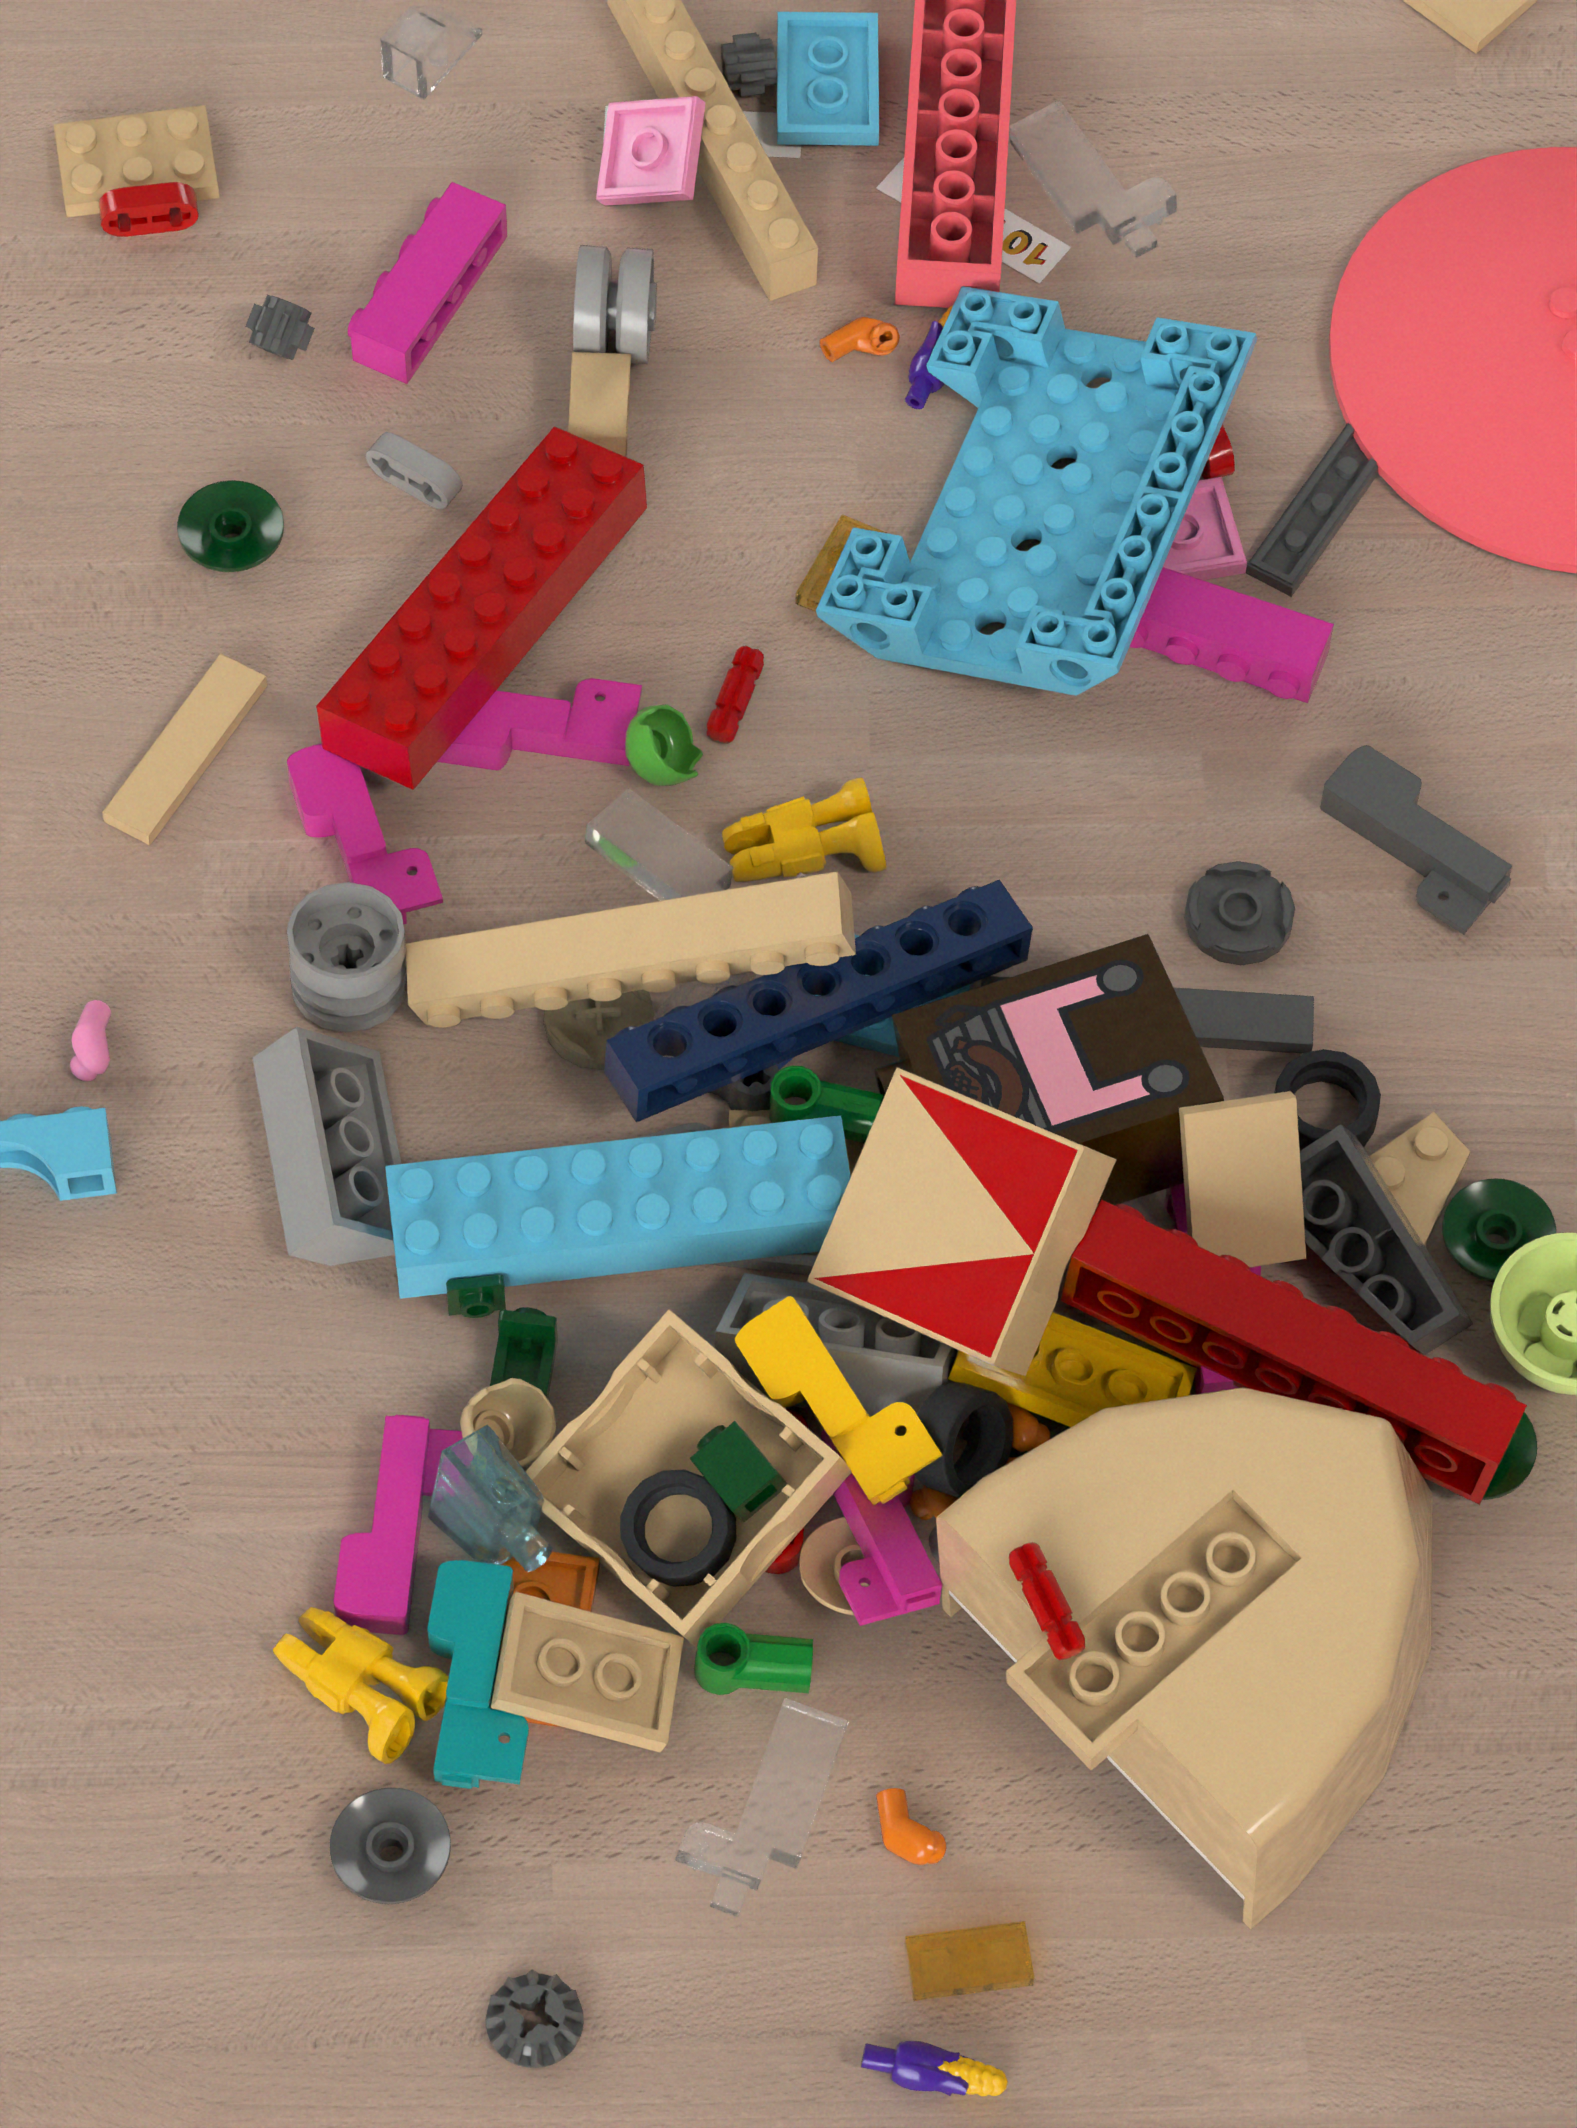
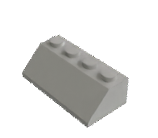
M295 1027L252 1058L288 1255L328 1266L395 1255L385 1166L401 1164L380 1052Z
M744 1273L715 1332V1349L727 1358L740 1374L769 1399L771 1398L735 1343V1337L746 1323L788 1296H792L802 1308L869 1416L875 1415L895 1402H903L910 1405L918 1414L922 1403L936 1388L948 1382H954L949 1380L948 1377L958 1351L957 1349L811 1283ZM806 1400L794 1405L801 1408H810Z

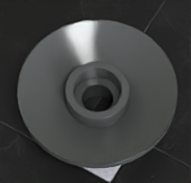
M381 1788L357 1797L340 1813L330 1836L331 1862L340 1881L358 1897L378 1904L404 1903L425 1894L443 1875L451 1852L449 1828L440 1810L426 1797L403 1788ZM388 1846H396L403 1852L401 1857L395 1861H386L381 1858L380 1854Z

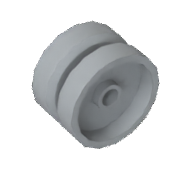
M580 245L574 299V352L607 353L610 330H616V354H631V364H648L651 331H655L657 310V283L654 282V250L627 247L620 259L618 280H612V256L607 246Z

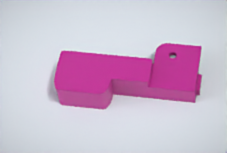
M588 678L577 685L572 708L567 700L496 690L437 762L501 770L509 760L513 749L629 766L630 763L625 753L626 731L630 721L638 713L642 685ZM599 696L605 698L603 701L596 700Z
M322 743L298 750L288 757L289 784L305 833L310 837L335 835L351 883L371 886L390 897L402 913L403 924H407V912L443 903V897L432 864L425 851L419 848H409L387 854L386 843L359 765L323 749ZM412 870L417 872L414 876H410L407 873Z
M386 1415L372 1533L347 1535L342 1538L340 1544L333 1602L335 1616L348 1625L365 1628L370 1633L405 1635L408 1633L423 1511V1496L454 1497L464 1489L469 1449L463 1442L462 1431L430 1429L429 1419L422 1416ZM442 1467H448L450 1469V1471L445 1474L441 1473L439 1470Z
M823 1430L821 1432V1440L842 1458L831 1438ZM853 1473L833 1493L865 1557L846 1563L839 1572L840 1587L860 1626L940 1603L942 1583L904 1509L910 1504L915 1474L908 1477L911 1481L906 1485L908 1489L884 1504L880 1501L873 1506ZM867 1583L869 1584V1586L863 1587L860 1584Z

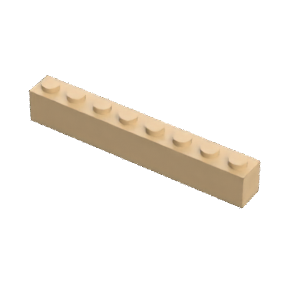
M607 0L611 12L658 98L698 96L706 102L697 169L769 301L817 285L818 246L682 1Z
M837 871L406 943L408 1005L425 1025L446 1028L459 1024L461 1019L483 1016L490 1019H502L513 1015L515 1010L536 1007L542 1010H557L565 1007L570 1001L590 998L595 1001H612L619 998L622 993L637 990L660 993L672 990L676 984L692 981L716 984L728 980L730 975L747 972L771 975L781 972L785 966L802 963L814 966L831 965L836 963L839 957L856 955L851 892Z

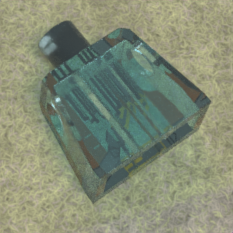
M488 1424L442 1450L428 1518L476 1562L501 1565L514 1557L527 1572L540 1567L550 1557L553 1547L537 1531L544 1503L542 1492Z

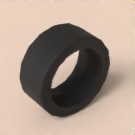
M1326 1049L1303 1053L1289 1062L1276 1081L1274 1093L1291 1091L1295 1095L1297 1090L1304 1085L1317 1082L1336 1084L1349 1091L1357 1100L1359 1109L1358 1116L1354 1122L1345 1128L1358 1138L1364 1148L1375 1131L1381 1099L1376 1078L1363 1062L1345 1052ZM1298 1116L1300 1151L1331 1130L1316 1128Z
M948 1382L936 1388L922 1403L917 1416L943 1455L915 1473L916 1479L927 1488L960 1498L983 1477L1006 1465L1013 1442V1417L1007 1402L996 1392L966 1383ZM969 1416L970 1430L967 1443L960 1458L954 1464L953 1450L956 1436L963 1422Z
M684 1469L661 1471L644 1479L628 1496L620 1516V1537L629 1558L652 1579L654 1578L656 1581L672 1587L693 1586L703 1582V1579L708 1574L715 1576L729 1560L737 1540L736 1517L704 1476ZM686 1494L699 1499L707 1507L712 1518V1534L707 1546L697 1556L683 1562H670L659 1558L651 1551L645 1538V1523L649 1512L659 1501L671 1495Z

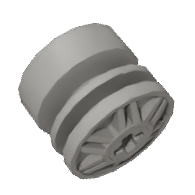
M351 882L326 885L306 895L292 910L287 926L290 981L295 1004L307 1019L322 1028L345 1033L368 1030L388 1020L402 1004L407 988L405 930L402 913L390 897L371 886Z

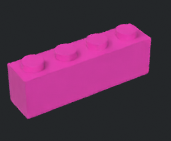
M454 182L450 183L441 198L435 197L430 202L422 226L415 235L409 234L406 237L399 252V259L391 271H384L379 276L374 287L373 297L364 309H357L350 320L347 334L351 337L353 361L408 384L507 238L505 204Z
M1162 567L1130 647H1142L1166 655L1178 664H1192L1216 672L1229 681H1243L1261 687L1283 699L1293 698L1308 703L1329 653L1334 624Z

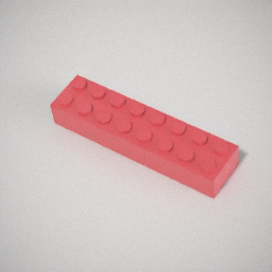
M915 0L895 305L949 308L954 305L962 286L996 292L1000 291L1016 0Z

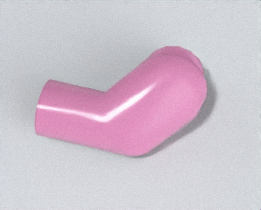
M99 1000L90 1001L85 1005L72 1034V1046L76 1055L70 1061V1068L74 1076L87 1082L94 1080L98 1074H103L110 1062L105 1029L111 1017V1010L106 1003Z

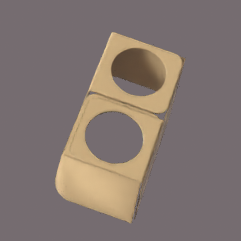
M572 352L568 432L627 457L631 354Z

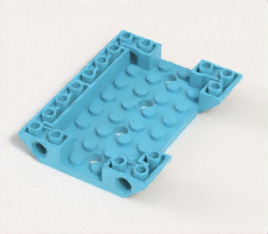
M962 286L926 366L929 373L978 407L977 413L911 561H909L902 536L853 527L816 608L817 617L877 659L1077 696L1119 673L1257 342L1256 333L1157 317L1147 341H1138L1065 329L1058 301ZM1096 378L1110 379V382L1102 384L1099 388H1089L1086 386ZM1062 458H1073L1076 460L1075 463L1067 465L1064 469L1051 467L1054 462ZM1028 539L1041 541L1039 545L1032 547L1028 551L1016 549L1021 542ZM1000 622L1005 624L1003 629L995 631L992 635L980 633V630L989 623Z

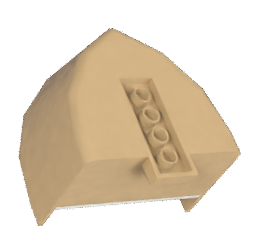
M1244 1387L1104 1408L983 1477L936 1518L943 1610L952 1617L963 1608L1015 1662L1006 1671L1007 1684L1091 1771L1106 1757L1244 1900L1243 1922L1251 1930L1296 1890L1384 1779L1431 1652L1432 1492L1391 1424L1380 1417ZM1030 1542H1035L1040 1546L1047 1560L1046 1565L1048 1568L1046 1570H1052L1073 1612L1071 1614L1073 1618L1071 1621L1078 1622L1085 1637V1649L1065 1660H1058L1054 1656L1047 1642L1048 1637L1046 1634L1048 1632H1042L1022 1591L1023 1586L1021 1583L1023 1581H1017L1009 1565V1553L1015 1548Z

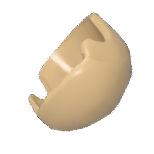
M510 1378L478 1391L468 1400V1405L463 1408L460 1418L463 1442L478 1463L488 1424L514 1456L517 1469L536 1460L551 1443L556 1432L554 1408L542 1390L522 1379ZM491 1458L490 1468L495 1469ZM500 1463L502 1470L507 1471Z

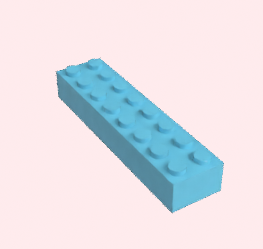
M841 1116L385 1166L399 1296L402 1299L446 1294V1282L449 1280L490 1275H503L504 1285L509 1287L819 1252L851 1177Z

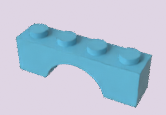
M80 1106L67 1109L59 1114L44 1116L17 1114L9 1117L7 1120L0 1121V1168H17L36 1174L52 1187L60 1201L117 1194L111 1135L106 1109H92Z

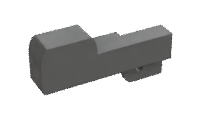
M1369 745L1357 748L1347 756L1325 782L1320 809L1426 877L1418 886L1416 893L1417 903L1423 909L1464 935L1491 902L1495 904L1509 887L1512 865L1417 805L1422 781L1418 776ZM1445 895L1448 899L1441 900L1438 896Z

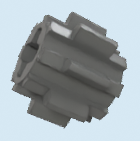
M756 32L733 35V43L721 44V64L724 79L731 90H738V94H741V97L765 94V86L777 84L776 58L772 39L760 40L759 34Z
M267 294L263 306L254 303L245 327L252 330L249 343L277 356L293 360L297 349L307 350L315 329L308 324L312 312L294 303Z

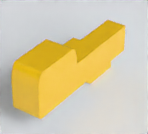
M792 1296L784 1298L750 1320L737 1333L735 1343L771 1400L779 1403L783 1408L796 1405L804 1400L808 1402L873 1506L880 1501L884 1504L908 1489L906 1485L911 1482L908 1477L943 1456L910 1405L903 1402H895L871 1417L868 1415L802 1308ZM900 1426L906 1428V1433L903 1436L896 1435V1430Z

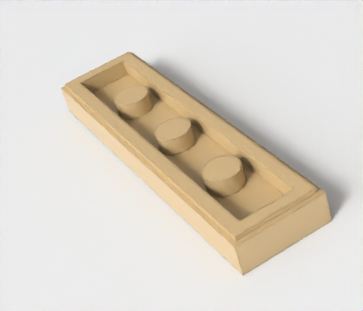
M220 653L103 810L104 822L151 845L267 687L266 676Z

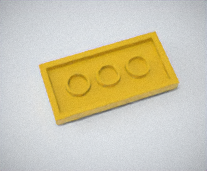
M1052 1312L1026 1376L993 1366L958 1350L948 1379L996 1392L1010 1404L1072 1427L1104 1408L1189 1396L1197 1368Z

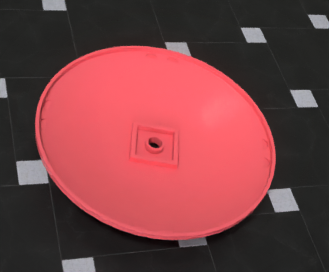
M1577 147L1525 149L1493 155L1467 163L1431 179L1396 203L1367 232L1350 258L1340 280L1334 301L1329 333L1330 371L1338 404L1346 424L1349 422L1354 429L1353 437L1369 461L1373 457L1378 466V474L1402 499L1427 519L1454 536L1485 551L1519 563L1553 571L1577 574Z

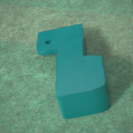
M452 1560L444 1562L438 1567L427 1630L430 1650L441 1657L452 1659L433 1769L434 1782H441L445 1786L472 1789V1787L479 1788L480 1779L518 1785L521 1782L529 1735L528 1723L523 1716L491 1708L508 1603L513 1596L514 1590L513 1570L509 1566L467 1560ZM501 1736H508L510 1741L508 1743H501L499 1738Z

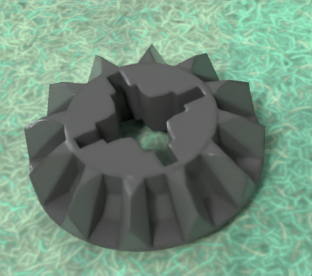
M532 1969L526 1975L516 1978L508 1977L504 1985L495 1994L491 1995L485 2020L490 2042L503 2058L518 2066L541 2068L561 2061L572 2052L583 2031L584 2014L576 1990H572L557 1974L549 1976L539 1974ZM545 1999V2018L552 2022V2025L537 2024L532 2031H528L525 2039L522 2038L524 2036V2017L517 2012V2009L521 2011L523 2008L532 2011L537 2004H541L542 2000Z

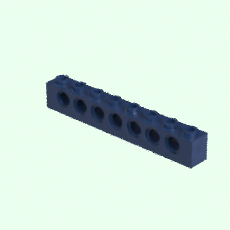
M1000 879L982 887H969L957 897L933 907H920L908 917L894 923L869 928L861 936L855 938L856 955L839 957L836 963L826 966H814L808 963L785 966L784 970L779 973L763 975L739 986L731 985L724 987L708 999L690 1006L675 1007L663 1017L639 1027L630 1026L622 1029L614 1037L606 1040L604 1073L635 1122H639L890 1018L893 1014L909 1010L1028 960L1033 927Z

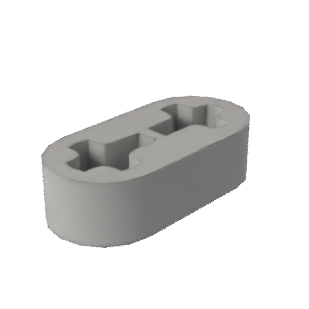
M383 433L366 452L367 463L379 477L433 508H446L462 489L461 478L450 465L394 433Z

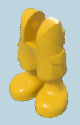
M863 777L847 781L839 792L817 803L811 804L810 800L805 799L803 796L780 805H775L767 809L765 813L760 812L751 816H744L740 818V821L722 831L725 850L735 854L729 862V867L736 882L756 881L782 875L784 877H796L799 874L821 871L826 865L825 856L837 853L855 854L869 872L876 873L887 869L874 812H872L868 790ZM847 821L845 823H842L840 825L834 826L832 828L818 832V829H816V827L833 822Z
M310 1607L299 1617V1623L304 1631L323 1646L326 1651L320 1655L300 1639L286 1633L283 1634L273 1648V1653L286 1668L306 1683L307 1689L315 1698H318L333 1711L344 1715L345 1713H352L354 1710H357L369 1726L367 1743L370 1754L384 1764H391L403 1754L412 1739L415 1728L414 1714L422 1720L428 1721L436 1716L445 1705L449 1676L440 1668L431 1666L414 1668L393 1660L392 1653L394 1648L383 1639L370 1633L365 1628L348 1625L330 1611ZM380 1682L394 1691L403 1703L381 1694L368 1685L375 1686Z

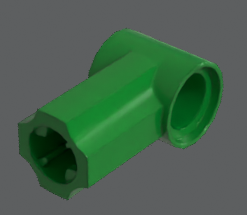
M792 1065L782 1068L771 1081L769 1118L771 1123L841 1116L845 1139L865 1143L884 1095L821 1081L811 1069ZM790 1097H799L804 1099L806 1103L791 1105L784 1100Z
M717 1623L706 1628L700 1635L694 1664L695 1678L703 1689L716 1695L730 1694L739 1688L809 1694L813 1661V1639L746 1634L736 1625ZM715 1652H724L734 1657L736 1662L729 1666H720L713 1663L708 1656Z

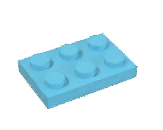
M778 12L777 145L879 146L878 13Z

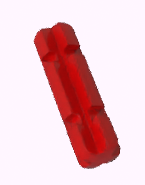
M741 646L737 649L732 660L733 667L728 670L715 702L717 707L712 710L706 724V733L710 739L718 740L724 744L734 740L739 728L738 721L742 720L756 686L754 682L759 679L764 666V654L759 649H752L748 646Z
M1030 1542L1015 1548L1009 1553V1565L1017 1581H1023L1021 1583L1023 1586L1022 1591L1042 1632H1048L1046 1634L1048 1637L1047 1642L1054 1656L1058 1660H1065L1085 1649V1637L1078 1622L1071 1621L1073 1619L1071 1616L1073 1612L1052 1570H1046L1048 1568L1046 1565L1047 1560L1040 1546L1035 1542Z

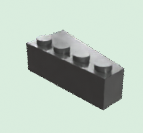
M1339 1125L1300 1151L1305 1243L1411 1346L1425 1355L1473 1325L1470 1317L1358 1138L1343 1125Z

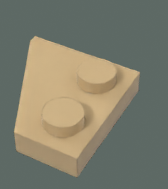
M1435 1112L1369 1156L1425 1247L1470 1155L1469 1149Z

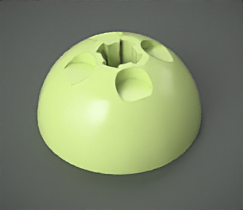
M1568 1232L1540 1237L1516 1250L1498 1272L1492 1288L1490 1301V1318L1493 1333L1507 1361L1519 1374L1537 1386L1567 1395H1577V1233Z

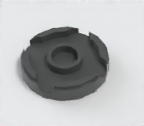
M1235 861L1215 865L1207 870L1205 876L1201 877L1197 883L1196 881L1193 883L1188 892L1184 920L1189 937L1202 952L1219 962L1241 966L1263 962L1281 950L1291 935L1295 906L1289 888L1283 881L1280 884L1277 879L1272 877L1270 870L1258 864Z

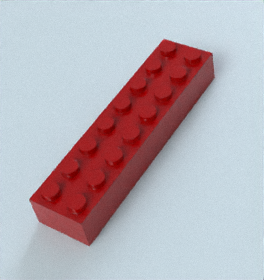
M554 426L316 705L323 749L414 790L647 509L644 464Z
M1101 1200L1084 1237L1071 1256L1061 1297L1062 1302L1198 1368L1202 1366L1232 1380L1233 1385L1239 1388H1249L1383 1418L1391 1424L1423 1478L1479 1505L1527 1407L1526 1404L1518 1401L1516 1396L1507 1388L1494 1383L1484 1385L1464 1375L1463 1371L1453 1362L1440 1357L1431 1359L1410 1349L1408 1343L1401 1337L1385 1331L1377 1333L1360 1325L1344 1309L1336 1306L1323 1307L1305 1298L1303 1293L1292 1284L1281 1280H1274L1273 1282L1251 1272L1249 1266L1242 1260L1230 1255L1218 1256L1199 1247L1196 1240L1190 1235L1176 1229L1166 1231L1146 1221L1145 1217L1138 1210L1125 1204L1112 1205Z

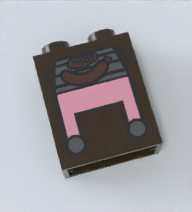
M1149 934L893 1014L892 1020L900 1060L875 1068L879 1093L884 1096L898 1067L1116 1159L1097 1207L1101 1200L1116 1205L1183 1184L1179 1108L1224 1101L1220 1087Z

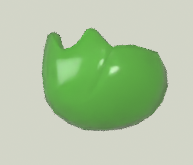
M667 704L643 708L632 718L628 725L625 741L626 757L634 772L652 785L673 786L698 776V772L693 770V768L703 756V752L693 745L692 730L683 713Z

